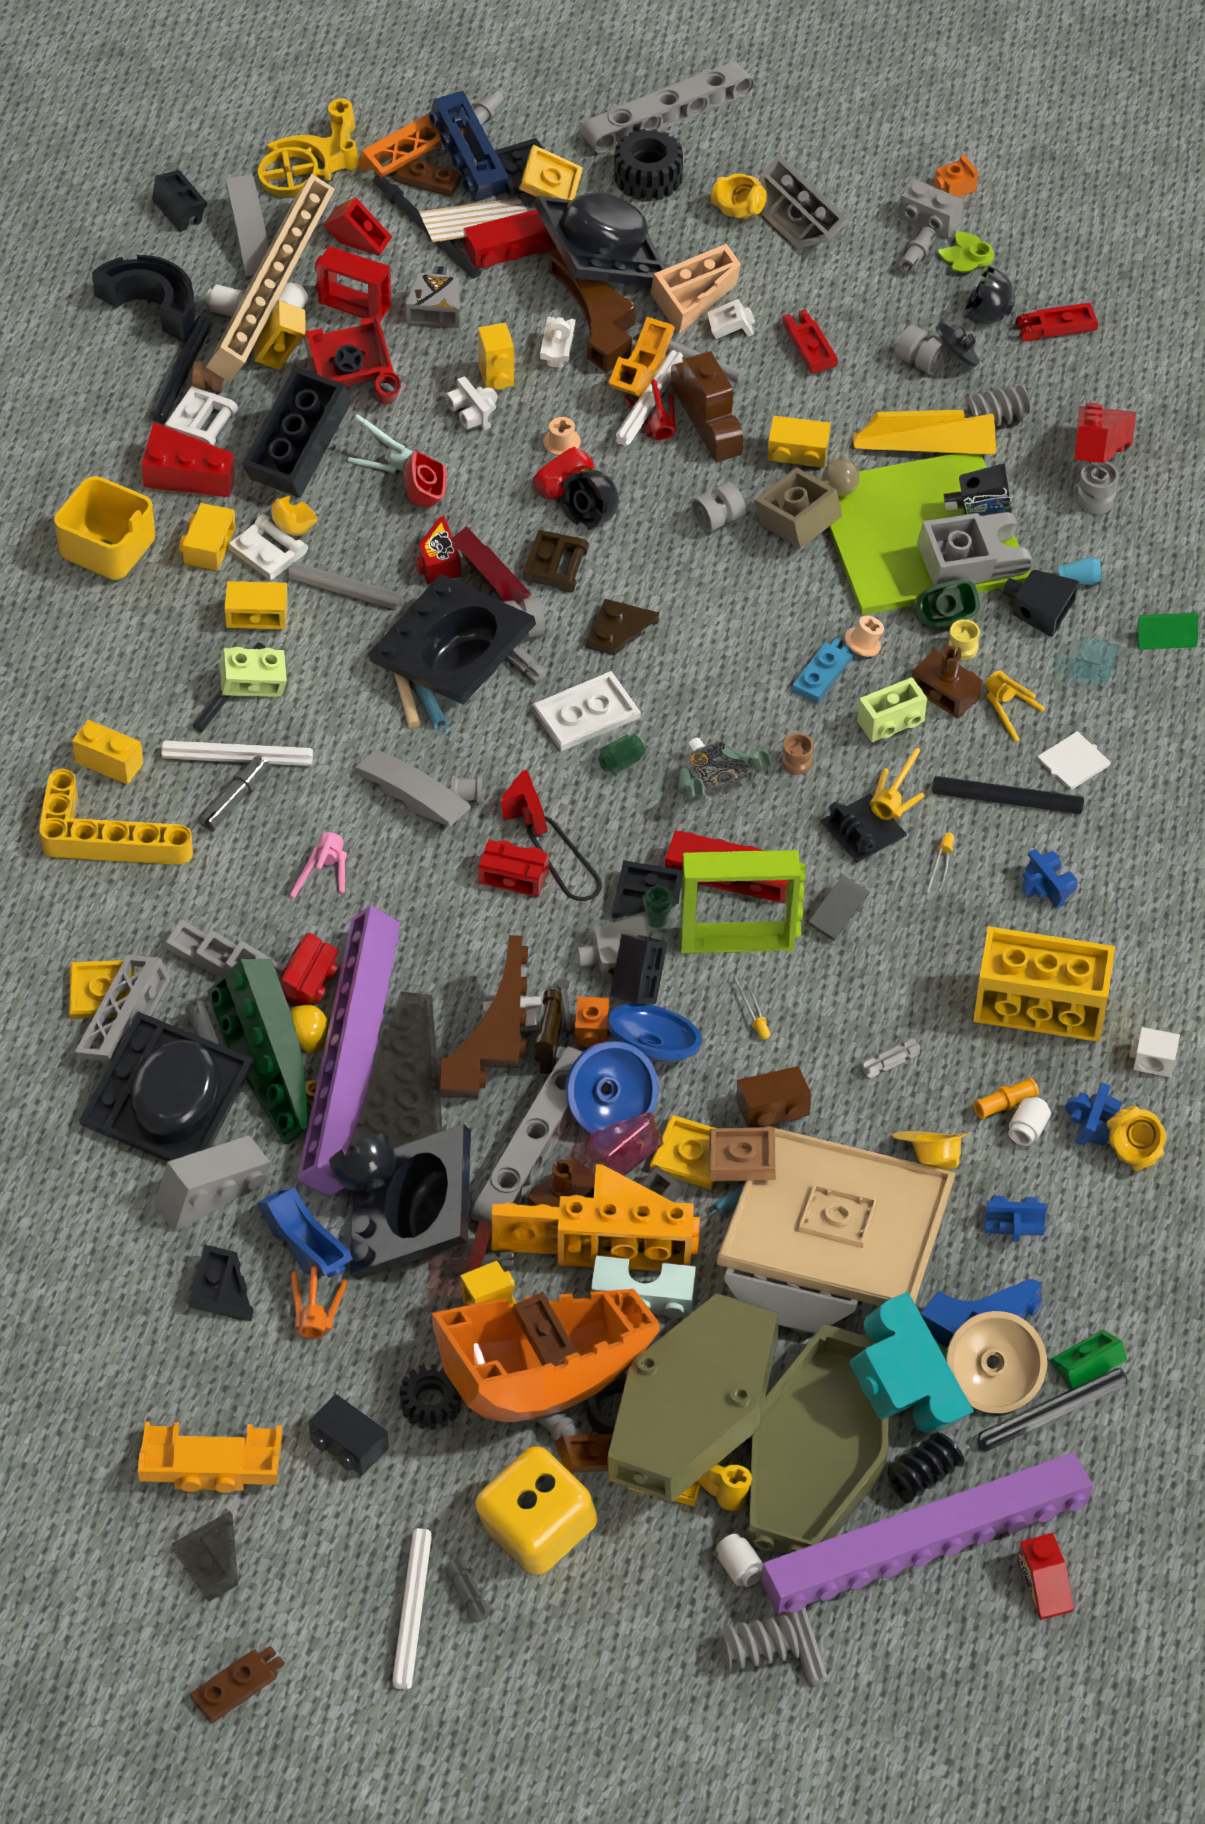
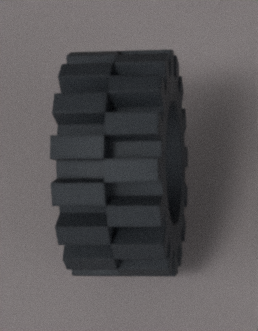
M431 1364V1370H426L425 1365L419 1366V1373L412 1369L409 1372V1378L405 1376L402 1380V1386H400L402 1414L405 1418L409 1416V1423L413 1426L416 1422H419L420 1429L425 1430L426 1424H430L431 1430H437V1423H440L442 1428L448 1426V1419L453 1422L456 1419V1413L460 1412L461 1396L445 1373L443 1366L440 1371H437L436 1364ZM426 1389H437L443 1394L444 1399L436 1405H424L419 1402L418 1395Z

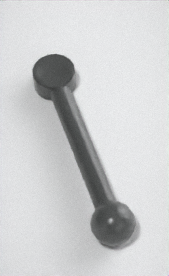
M561 978L557 981V989L563 995L565 1016L563 1029L566 1033H573L575 1031V1024L571 1020L567 994L569 981Z

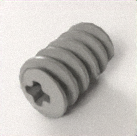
M1017 385L1015 389L1007 387L1004 391L996 389L994 393L991 391H986L983 395L975 393L972 398L968 395L966 407L968 417L994 414L996 426H1001L1002 417L1005 418L1007 424H1012L1013 415L1016 416L1018 422H1022L1023 414L1030 413V400L1024 385Z
M786 1615L780 1616L778 1625L770 1617L766 1619L764 1627L759 1620H753L751 1630L744 1622L739 1623L737 1633L732 1625H726L724 1628L722 1650L725 1665L729 1671H731L732 1660L735 1659L742 1669L745 1668L746 1657L751 1658L754 1666L759 1665L760 1655H764L768 1664H771L774 1652L778 1653L782 1661H786L787 1650H791L796 1659L799 1657L797 1635L790 1619Z

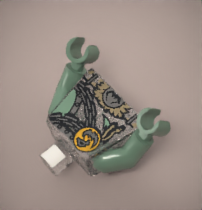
M700 738L692 739L686 745V750L689 754L684 757V767L679 772L678 790L681 794L687 796V800H691L694 797L699 809L703 810L752 789V770L760 773L763 770V766H771L772 762L767 750H758L752 755H747L734 748H730L723 741H717L706 746Z

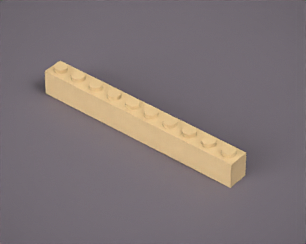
M313 174L310 175L297 193L206 365V368L228 382L232 381L247 360L335 190Z

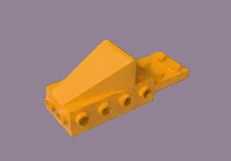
M596 1164L594 1198H585L580 1195L560 1196L559 1207H550L544 1204L536 1206L517 1205L514 1203L492 1204V1251L557 1254V1266L594 1268L596 1255L629 1259V1270L661 1272L662 1263L691 1266V1255H698L700 1217H693L694 1204L674 1203L612 1169ZM611 1246V1251H606L603 1248ZM638 1248H645L644 1253H639ZM671 1250H678L680 1253L673 1255Z

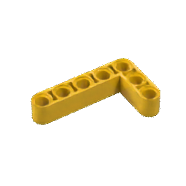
M58 769L49 775L39 827L42 850L46 855L56 858L160 864H184L192 859L191 831L186 826L179 824L75 819L78 793L74 773L67 769Z

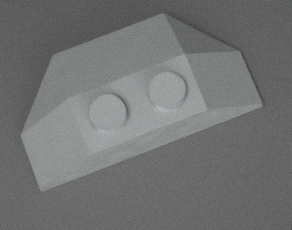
M780 154L760 174V182L767 195L762 215L796 248L800 249L830 241L849 221Z
M727 1268L724 1281L739 1301L778 1313V1325L790 1327L795 1332L803 1334L810 1332L816 1334L824 1324L832 1325L855 1312L859 1302L855 1299L732 1268Z

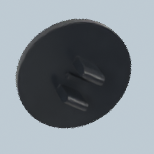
M941 322L936 326V331L941 340L959 359L972 367H976L979 364V358L972 349L976 342L972 333H969L967 336L963 327L955 331L950 326Z

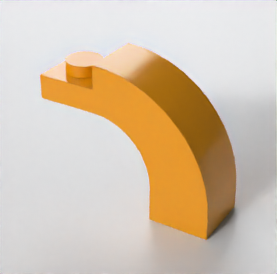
M646 317L633 353L628 360L618 357L609 385L614 389L640 397L665 359V353L675 327L672 324Z

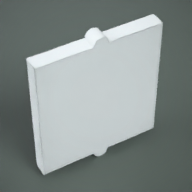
M1078 731L1037 757V760L1051 772V776L1057 777L1069 790L1074 789L1111 764L1097 750V745L1089 743Z

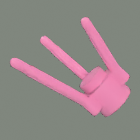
M327 832L320 836L317 847L313 848L309 861L290 893V898L294 899L316 861L317 870H321L323 864L333 865L335 862H338L339 893L343 894L345 892V860L347 853L342 851L344 841L339 835Z

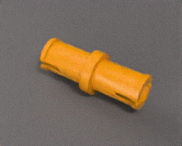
M1030 1077L1010 1087L1001 1086L997 1088L995 1093L974 1100V1111L981 1120L1002 1110L1011 1111L1024 1098L1037 1097L1039 1089L1034 1079Z

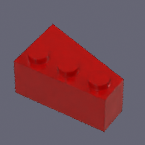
M1086 403L1085 406H1079L1074 460L1104 463L1113 458L1116 452L1124 451V446L1131 447L1136 412L1105 409L1103 405L1098 403Z
M153 422L141 464L144 487L230 497L235 478L234 455L232 452Z

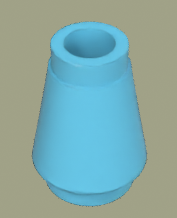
M1092 556L1058 566L1059 576L1077 580L1081 585H1095V582H1102L1099 558L1092 559Z

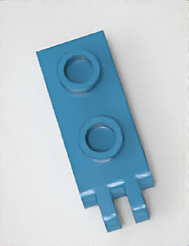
M836 637L831 644L827 642L823 644L792 685V692L817 704L821 701L852 660L853 655L850 654L852 650L846 643L842 649H839L843 639Z

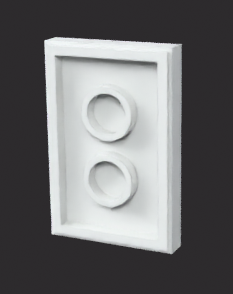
M612 671L532 704V711L560 751H564L641 718L640 710Z

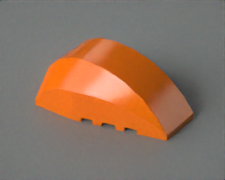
M635 1289L590 1292V1298L573 1299L572 1293L559 1294V1300L549 1301L573 1344L576 1353L566 1356L565 1363L554 1367L552 1363L542 1366L511 1309L514 1304H508V1298L494 1299L432 1313V1324L444 1371L466 1405L486 1419L506 1423L534 1420L561 1412L596 1395L618 1379L631 1366L635 1358L647 1349L660 1331V1323Z

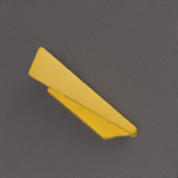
M964 410L876 412L870 418V422L859 433L855 432L852 434L855 449L996 454L994 414L965 418Z

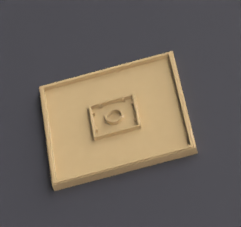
M775 1128L776 1180H747L745 1182L718 1254L717 1265L878 1306L908 1291L916 1304L956 1173Z

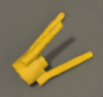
M996 671L987 679L985 688L989 693L986 695V699L994 706L1013 741L1017 742L1019 737L999 701L1007 702L1017 695L1040 712H1044L1045 708L1034 700L1036 698L1034 693L1010 679L1004 672Z
M919 748L914 749L892 786L884 789L889 770L887 768L883 769L874 797L869 802L873 813L880 819L890 820L894 817L898 820L906 810L924 797V793L921 792L901 805L902 797L897 791L920 753Z

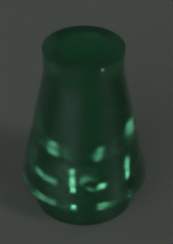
M663 886L651 887L643 896V905L648 917V923L656 929L663 928L666 925L674 904L673 895Z

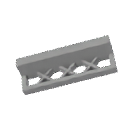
M137 955L126 956L75 1051L78 1058L101 1061L106 1070L137 1012L139 1011L148 1016L152 1015L171 979L160 958ZM133 966L143 967L141 972L130 978L128 977ZM129 988L131 989L127 997L118 1002L115 1001L118 994ZM118 1013L115 1021L104 1027L102 1026L106 1018ZM103 1037L105 1038L99 1050L90 1049L92 1043Z

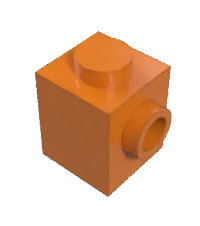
M577 996L575 1045L590 1048L598 1043L607 1042L609 998Z

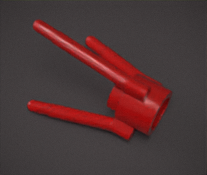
M652 379L651 385L657 411L651 414L649 424L645 420L642 426L647 437L653 436L657 441L670 439L677 432L674 395L672 393L668 395L667 414L663 409L657 382L655 379ZM625 395L623 399L630 410H632L635 404Z

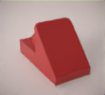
M523 770L503 795L500 804L504 820L523 816L526 825L532 824L537 836L548 832L546 820L528 770Z

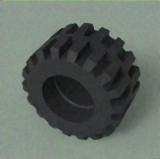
M640 129V132L632 131L629 133V136H623L621 141L617 142L614 152V181L617 183L620 191L624 190L625 195L631 196L632 194L634 199L640 200L643 197L646 198L645 201H651L655 197L657 200H661L663 195L669 197L673 194V190H678L679 184L682 183L683 151L681 144L677 143V139L674 136L669 137L667 132H657V129H651V131Z

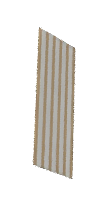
M519 198L419 211L432 242L464 238V228L527 212V209Z

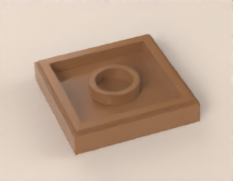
M775 1127L709 1129L710 1181L776 1180Z

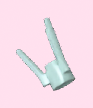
M355 415V420L374 433L379 441L389 447L385 454V460L388 461V465L349 457L347 461L360 466L384 470L393 475L398 470L403 472L405 462L413 451L391 439L360 415Z

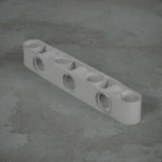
M730 62L593 117L583 124L580 132L594 151L602 154L615 149L617 142H620L623 136H629V133L632 131L640 132V129H646V131L657 129L658 132L748 95L754 88L755 83L738 62Z
M568 1046L563 1052L475 1202L471 1216L472 1220L492 1228V1204L514 1203L520 1205L572 1116L566 1101V1090L561 1089H566L569 1071L575 1060L583 1053L582 1051Z

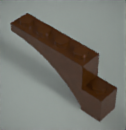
M555 248L549 252L548 272L572 294L587 321L591 337L587 340V359L604 372L609 373L614 369L618 357L628 359L631 356L632 337L626 331L635 325L636 306L631 300L624 298L616 292L609 284L598 280H579L573 278L558 249Z
M509 935L503 977L486 1015L471 1036L448 1058H441L439 1097L478 1098L479 1088L485 1089L486 1069H480V1067L518 1068L519 1058L525 1059L526 1040L520 1039V1027H526V1008H520L521 996L527 995V977H521V965H527L528 946H522V936Z

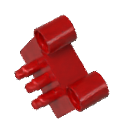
M378 315L361 319L359 326L323 333L322 328L311 331L306 330L303 340L312 373L342 383L346 387L376 380L372 390L375 400L382 404H389L396 400L401 388V381L393 371ZM343 345L356 346L363 355V363L359 372L338 376L333 369V359L336 351ZM380 384H390L394 391L391 393L383 392Z

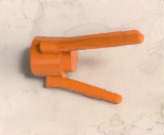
M317 1267L311 1268L308 1305L304 1307V1310H302L297 1273L295 1271L291 1272V1285L296 1314L295 1329L298 1330L301 1336L312 1339L321 1338L325 1335V1331L332 1330L334 1316L348 1284L345 1279L341 1281L328 1314H326L324 1307L316 1304Z

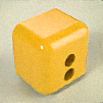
M98 476L85 479L54 517L60 555L69 562L111 580L123 579L155 540L153 504L150 498ZM102 541H108V542H110L112 545L106 544V543H104V542H102Z
M538 1446L530 1447L518 1456L481 1490L475 1503L485 1531L525 1571L535 1575L544 1574L549 1571L594 1529L598 1519L587 1488L549 1451ZM542 1475H550L555 1479L554 1488L546 1493L538 1491L535 1487L537 1479ZM526 1491L537 1495V1503L530 1509H522L517 1504L518 1497Z

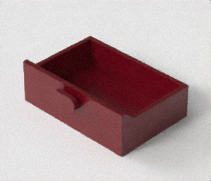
M467 526L451 538L465 561L502 602L514 600L517 604H520L522 599H527L531 595L527 588L487 545H484Z

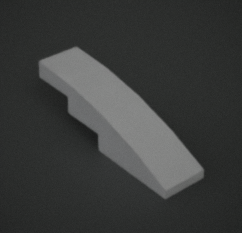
M253 174L225 178L237 244L246 279L254 277L269 248Z
M377 749L355 767L359 776L380 784L383 793L404 801L407 810L449 827L470 809L469 803L437 780L408 763Z
M183 919L179 921L164 945L165 949L220 977L226 974L240 959H271L242 940L236 945L213 930H210L207 935ZM272 959L279 979L285 967Z

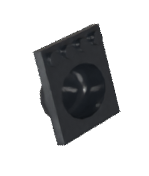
M585 193L572 200L543 196L537 197L534 206L573 278L616 282L626 285H643L652 288L654 273L666 269L648 236L646 218L629 202L604 193Z
M440 574L369 651L368 656L370 662L464 705L479 687L494 675L504 659L536 625L535 617L527 612Z
M138 1011L80 1117V1125L168 1162L211 1148L255 1064L254 1059Z
M465 1124L394 1148L396 1167L393 1174L384 1181L386 1187L373 1194H368L367 1190L353 1191L351 1256L353 1259L350 1261V1275L355 1279H361L423 1257L436 1256L449 1248L468 1242V1216L471 1204L469 1192L471 1129Z

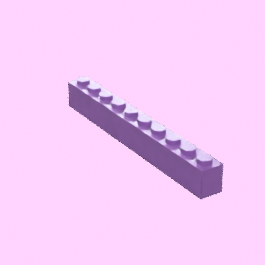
M372 905L351 919L297 1180L326 1196H330L345 1188L333 1174L328 1160L341 1149L346 1155L347 1151L357 1146L358 1132L363 1123V1108L368 1098L369 1078L373 1072L374 1053L379 1043L377 1039L379 1028L384 1018V1003L389 993V978L394 968L395 948L399 943L400 922Z
M1075 1452L764 1562L760 1581L777 1615L787 1611L797 1612L814 1601L830 1600L838 1595L839 1592L850 1588L854 1590L861 1589L868 1585L870 1581L881 1577H894L903 1569L914 1565L916 1567L924 1566L931 1562L933 1558L945 1554L948 1556L955 1555L964 1547L975 1543L985 1544L995 1536L1005 1532L1016 1533L1026 1525L1036 1521L1046 1522L1056 1514L1068 1509L1070 1511L1079 1510L1089 1501L1093 1484Z

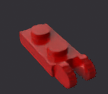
M1091 303L1040 309L1037 312L1020 314L1015 320L1016 327L1022 329L1019 333L1020 338L1025 342L1038 340L1041 337L1046 338L1098 330V321Z
M800 310L798 313L801 325H797L790 314L782 316L783 326L811 374L837 367V356L817 322L812 320L807 310Z

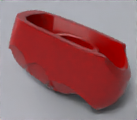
M573 446L542 467L533 477L532 487L544 499L559 498L565 495L566 489H562V485L568 476L583 470H595L593 460L586 452Z
M414 450L403 467L404 488L407 498L412 504L422 508H430L445 495L447 485L446 466Z

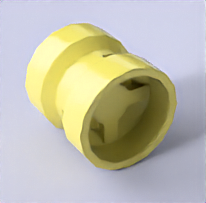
M964 619L952 624L948 647H956L955 656L958 649L961 651L960 660H969L976 656L980 636L978 625L973 621Z

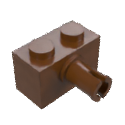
M946 647L943 649L942 654L934 649L912 670V678L929 701L959 719L980 698L982 679L974 672L968 671L959 665L961 651L958 649L955 656L956 647Z
M574 1157L570 1161L558 1160L556 1161L557 1165L554 1163L552 1166L553 1173L551 1177L542 1185L537 1184L529 1192L528 1206L544 1204L550 1207H559L560 1196L580 1195L585 1198H594L595 1174Z

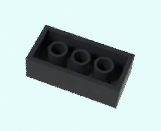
M294 366L242 462L249 478L301 498L352 402L346 386Z

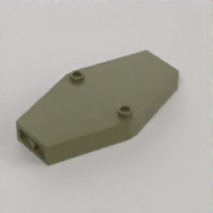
M716 1293L636 1357L629 1367L608 1453L609 1481L672 1502L754 1434L761 1421L778 1340V1313Z
M824 1324L765 1397L760 1424L754 1434L751 1435L750 1473L752 1481L749 1499L748 1542L754 1544L757 1548L764 1551L773 1550L789 1554L834 1538L882 1477L888 1453L889 1417L884 1420L879 1419L869 1399L862 1392L860 1383L849 1364L853 1357L867 1347L877 1343L869 1337Z

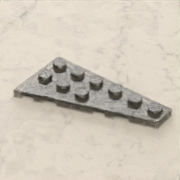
M401 991L347 1151L357 1146L356 1141L379 1133H383L384 1136L388 1135L393 1148H397L443 1131L432 995Z

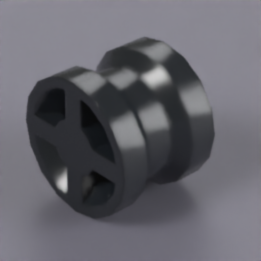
M354 345L341 346L336 351L333 359L334 372L338 376L359 372L363 363L362 352Z

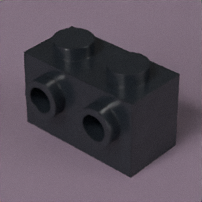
M336 1393L309 1420L310 1440L313 1445L323 1452L327 1450L336 1457L343 1468L349 1471L353 1469L361 1476L389 1449L388 1431Z

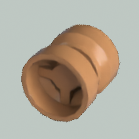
M195 361L192 386L201 390L207 387L216 392H223L225 379L206 368L207 364L205 362Z
M794 733L785 738L783 742L782 766L788 773L801 775L808 772L812 767L814 745L809 736L802 733Z

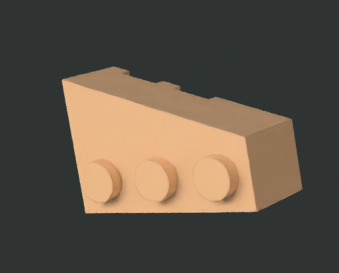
M724 244L654 273L651 295L667 319L675 327V330L680 334L737 284L741 264L728 245Z

